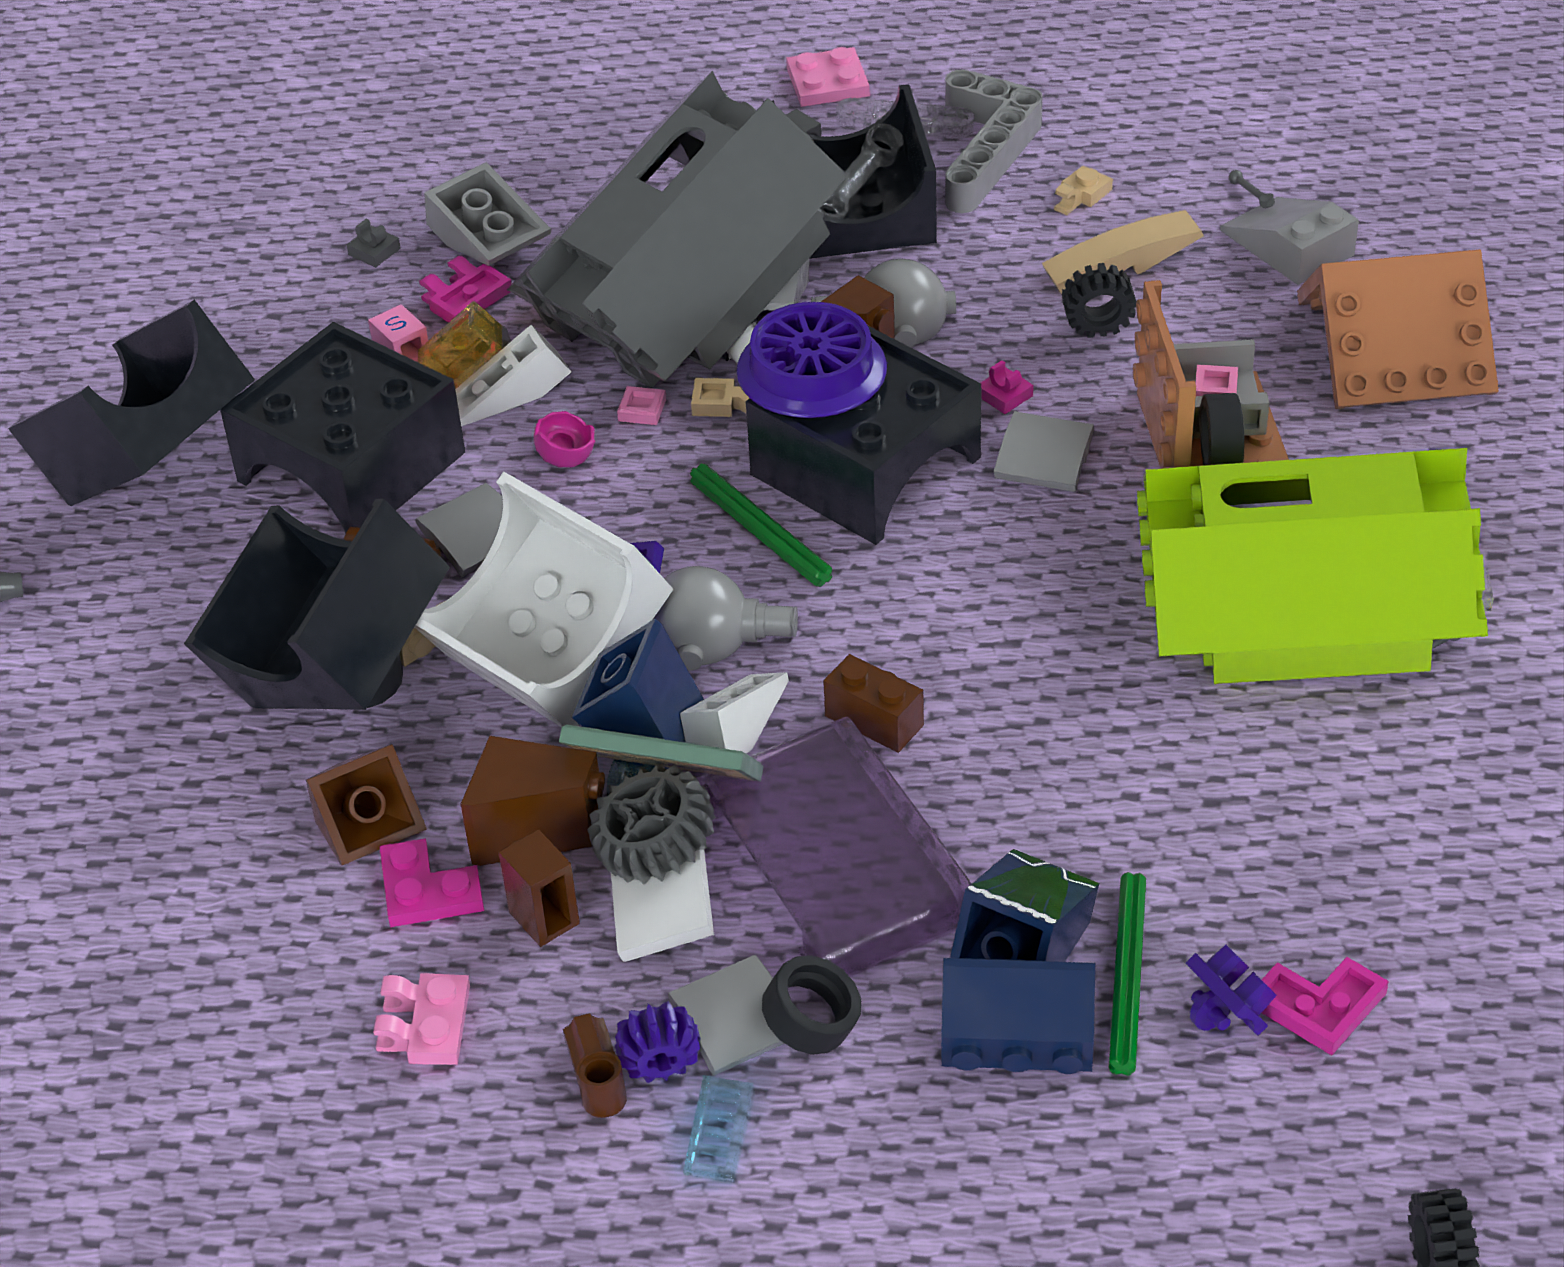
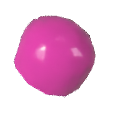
M567 411L550 412L542 419H538L534 431V445L538 454L545 462L560 468H572L583 463L590 456L596 442L594 440V426L586 425L580 417Z

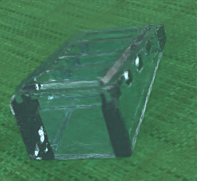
M703 1076L683 1169L684 1175L731 1183L735 1182L755 1097L753 1083ZM714 1102L738 1106L737 1113L711 1109ZM711 1119L734 1123V1128L730 1130L707 1126L708 1120ZM704 1136L730 1140V1147L704 1144ZM706 1154L727 1158L726 1167L698 1163L699 1155Z

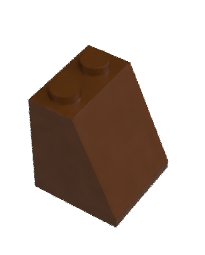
M489 736L460 804L471 864L483 866L500 863V851L507 848L514 841L523 839L538 829L560 852L592 847L590 834L587 830L592 825L589 814L598 810L597 799L602 797L605 786L604 772H599L597 752Z

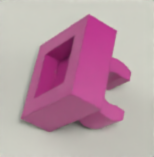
M1003 360L989 369V377L980 382L981 399L1003 414L1008 413L1033 396V384L1023 379L1020 371L1015 370L1012 372L1006 368Z

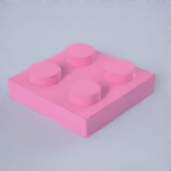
M838 47L831 51L806 52L798 56L786 57L787 70L801 107L870 96V85L854 47Z

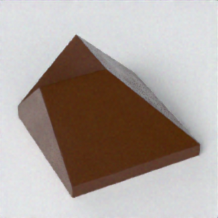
M393 744L340 762L306 779L315 822L341 866L380 850L382 845L394 844L427 829Z

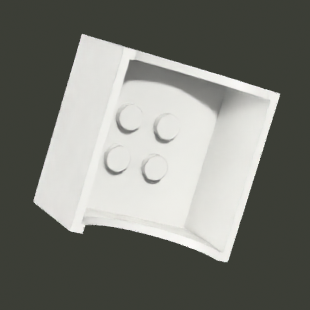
M503 472L496 481L503 497L502 518L497 535L487 556L475 574L456 594L435 607L425 609L414 628L445 655L561 727L565 726V724L579 726L580 724L571 717L598 654L652 621L674 589L634 545Z

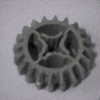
M660 763L651 772L641 766L636 776L629 777L624 774V782L619 786L609 785V796L598 798V810L589 814L592 825L587 830L590 834L591 844L594 847L593 852L598 860L614 876L619 875L627 883L636 878V880H639L644 885L652 876L663 882L666 872L671 870L680 874V865L686 861L696 863L694 852L707 849L705 837L714 833L712 821L716 818L707 790L703 785H700L697 778L690 771L683 772L676 765L666 769Z

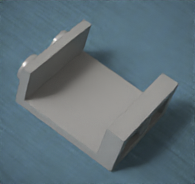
M1254 339L1174 344L1186 381H1195L1196 383L1197 365L1238 367L1237 395L1242 407L1244 436L1266 434L1269 399L1267 392L1258 393L1253 373ZM1196 396L1192 439L1200 438V404L1203 396Z

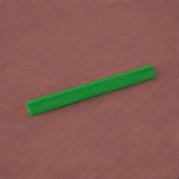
M701 463L697 468H692L690 481L695 487L813 585L822 587L825 582H830L833 576L831 574L832 567L707 464Z
M1126 872L1120 879L1108 1067L1115 1075L1124 1074L1129 1076L1136 1071L1146 878L1141 873L1132 874Z

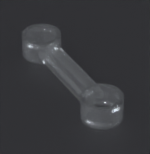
M879 123L869 129L862 145V153L845 171L848 177L823 204L832 207L838 214H828L823 211L824 216L844 219L849 208L848 202L879 166H889L896 161L903 145V137L895 127ZM873 141H882L888 144L891 149H883Z

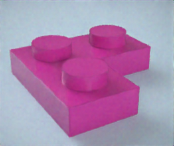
M426 838L380 846L390 927L484 911L477 865L431 873Z
M1346 957L1318 987L1277 962L1261 979L1277 995L1262 1014L1332 1056L1387 994L1389 981Z

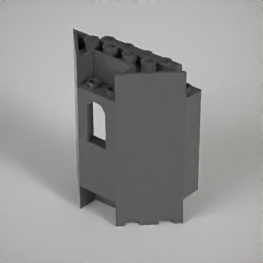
M712 71L675 105L507 290L531 303L548 328L571 342L582 333L610 349L626 374L650 388H653L660 379L666 381L687 357L710 370L830 235L823 220L824 213L820 207L845 181L848 175L814 143L809 134L800 129L769 98L757 110L747 102L738 103L730 99L723 92ZM669 157L686 165L663 191L646 183Z

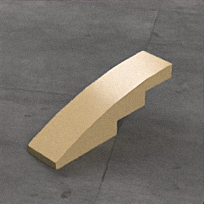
M1182 210L1149 217L1114 228L1063 251L1043 262L1042 265L1058 291L1062 294V289H1066L1065 282L1067 279L1074 281L1073 273L1077 270L1081 274L1086 273L1085 266L1091 265L1092 270H1097L1098 263H1105L1106 270L1112 264L1117 266L1118 271L1122 269L1125 271L1132 267L1136 274H1141L1204 237V235L1188 212Z

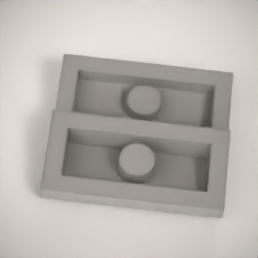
M1014 411L1000 447L994 468V477L996 479L1076 492L1082 465L1087 460L1094 432V424Z
M484 483L416 518L415 523L427 539H432L435 542L436 549H439L440 552L443 551L458 574L464 577L480 567L495 540L502 518L503 497L490 485Z
M756 954L668 993V998L673 1008L685 1006L687 1013L693 1017L694 1024H697L701 1038L699 1050L713 1076L785 1044L770 1030L762 1012V995L773 977Z

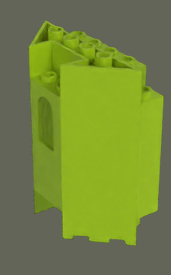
M1467 448L1146 469L1143 475L1144 490L1137 491L1138 516H1147V520H1139L1141 546H1149V550H1142L1143 576H1152V580L1144 581L1146 607H1155L1159 656L1202 654L1203 666H1212L1214 684L1431 671L1433 640L1488 636L1487 618L1482 600V593L1485 590L1483 554H1480L1479 550L1481 514L1480 508L1471 509L1465 482ZM1311 500V504L1253 508H1235L1229 506L1241 504Z

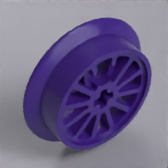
M825 302L790 304L767 314L754 327L750 343L744 348L737 364V379L740 387L752 401L769 411L801 418L826 417L856 408L869 400L880 389L887 373L885 354L879 344L871 337L870 330L865 321L845 307Z

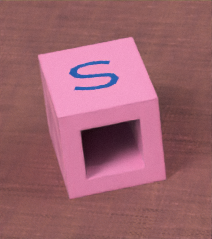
M402 304L368 320L373 341L416 362L431 356L426 326Z

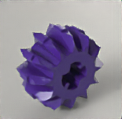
M669 1001L664 1002L659 1007H652L648 1003L646 1009L642 1011L630 1010L628 1019L617 1023L615 1051L621 1061L622 1068L627 1070L630 1078L637 1079L643 1077L646 1083L662 1077L667 1081L668 1077L672 1074H686V1066L698 1062L697 1052L700 1049L699 1041L701 1038L698 1026L694 1024L693 1017L687 1013L685 1006L672 1008Z

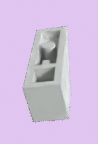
M530 325L456 388L461 426L539 399L558 385L572 371L558 351Z
M787 672L748 675L681 712L680 717L686 743L737 750L744 753L750 752L789 682Z

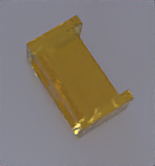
M472 301L418 349V362L454 379L456 389L503 348L502 325L479 304Z

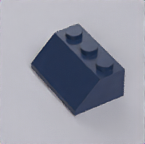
M943 958L941 1066L955 1067L964 1071L977 1068H1000L1011 1072H1024L1027 1070H1056L1062 1074H1074L1079 1071L1092 1072L1096 963Z

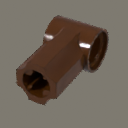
M591 1013L573 1017L572 1022L563 1028V1036L579 1084L582 1105L586 1112L594 1117H611L618 1114L627 1102L621 1061L615 1054L604 1018L594 1017Z

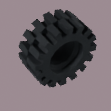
M1098 263L1097 270H1092L1091 265L1085 266L1086 273L1084 274L1077 270L1073 273L1074 281L1067 279L1065 282L1066 289H1062V302L1070 327L1072 329L1075 328L1076 333L1081 336L1086 331L1087 338L1095 337L1096 332H1100L1101 337L1107 336L1106 331L1112 330L1115 335L1120 332V324L1126 328L1130 324L1129 317H1135L1137 303L1130 278L1127 277L1126 272L1123 269L1118 271L1117 266L1112 264L1106 270L1105 263ZM1101 295L1113 297L1104 305L1097 307L1086 306V303L1094 297Z
M1453 1188L1412 1194L1408 1206L1411 1215H1408V1224L1411 1226L1412 1232H1409L1410 1242H1413L1414 1250L1412 1254L1414 1260L1417 1259V1267H1480L1476 1260V1257H1479V1247L1475 1245V1238H1477L1476 1228H1472L1473 1216L1471 1210H1467L1468 1202L1465 1196L1462 1197V1191Z

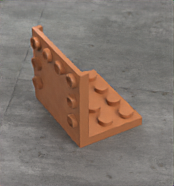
M1481 249L1323 263L1297 290L1299 305L1311 304V310H1323L1335 409L1484 394L1494 395L1499 392Z
M1145 281L1143 299H1137L1136 303L1137 318L1139 324H1141V331L1135 332L1134 337L1139 363L1133 364V380L1137 388V396L1160 468L1204 466L1200 438L1192 439L1196 383L1195 381L1185 380L1161 309V281ZM1253 371L1258 393L1264 392L1257 371ZM1269 407L1266 434L1244 436L1243 463L1289 460Z

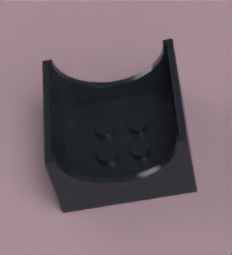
M910 84L898 86V93L894 104L882 118L872 125L854 133L840 136L810 135L814 143L848 177L820 207L824 213L823 220L830 235L809 259L937 243L936 168Z
M195 299L127 334L112 344L119 356L123 370V390L118 405L106 401L88 385L37 413L15 422L8 428L69 506L78 504L144 475L255 380Z
M335 322L325 327L220 409L237 482L247 486L252 482L251 478L268 464L284 469L305 482L328 504L340 521L345 534L350 527L361 528L372 510L371 505L375 499H385L395 510H398L466 453L454 379Z
M868 326L871 337L879 344L885 354L887 373L880 389L863 404L836 415L801 418L769 411L756 404L750 398L745 402L750 475L877 545L884 539L887 519L898 495L911 476L924 462L947 447L966 456L967 461L972 464L981 458V383Z
M375 499L371 505V512L353 541L339 539L319 532L291 516L280 505L271 506L184 642V645L253 708L366 710L450 568L385 499Z

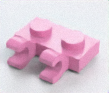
M420 973L418 985L411 983L408 979L401 976H384L381 987V996H385L383 1011L414 1013L412 1024L406 1023L393 1015H377L373 1031L374 1035L378 1036L376 1051L407 1052L408 1064L458 1065L470 989L469 975Z

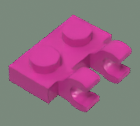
M460 255L448 262V266L456 272V274L449 278L452 283L448 286L432 273L419 280L420 285L428 290V292L421 295V299L430 305V311L455 328L509 294L510 291L507 289L512 284L510 278L492 266L482 264L476 268Z

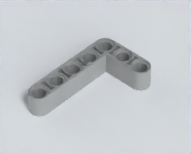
M955 70L946 75V111L953 116L985 124L945 173V204L950 211L968 213L975 210L1041 129L1043 96L1039 90L969 70Z

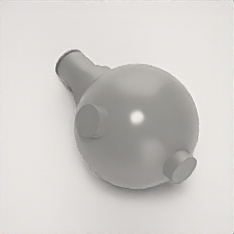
M910 259L888 260L871 269L864 277L894 294L895 340L911 348L915 344L925 342L934 337L941 330L946 315L956 314L955 291H945L939 277L920 262ZM828 296L811 297V302H821Z
M690 566L678 569L664 577L674 590L653 620L656 618L662 623L688 670H696L701 665L716 663L729 657L743 642H757L758 638H766V636L796 637L797 607L769 606L767 603H759V599L745 598L737 584L727 575L716 569Z

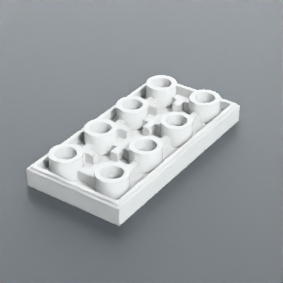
M696 850L694 852L696 863L686 861L680 865V874L673 870L666 872L663 882L652 876L645 885L636 880V878L627 883L619 875L614 876L611 873L617 953L623 962L714 935L704 850Z

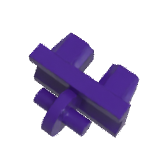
M1226 944L1207 962L1197 953L1186 962V965L1211 989L1205 993L1202 990H1197L1191 996L1193 1005L1190 1010V1019L1197 1028L1203 1031L1211 1030L1215 1027L1219 1030L1227 1029L1231 1023V1020L1228 1018L1230 1011L1241 1019L1257 1036L1268 1027L1267 1023L1259 1015L1277 995L1254 972L1233 990L1231 986L1249 969V966Z

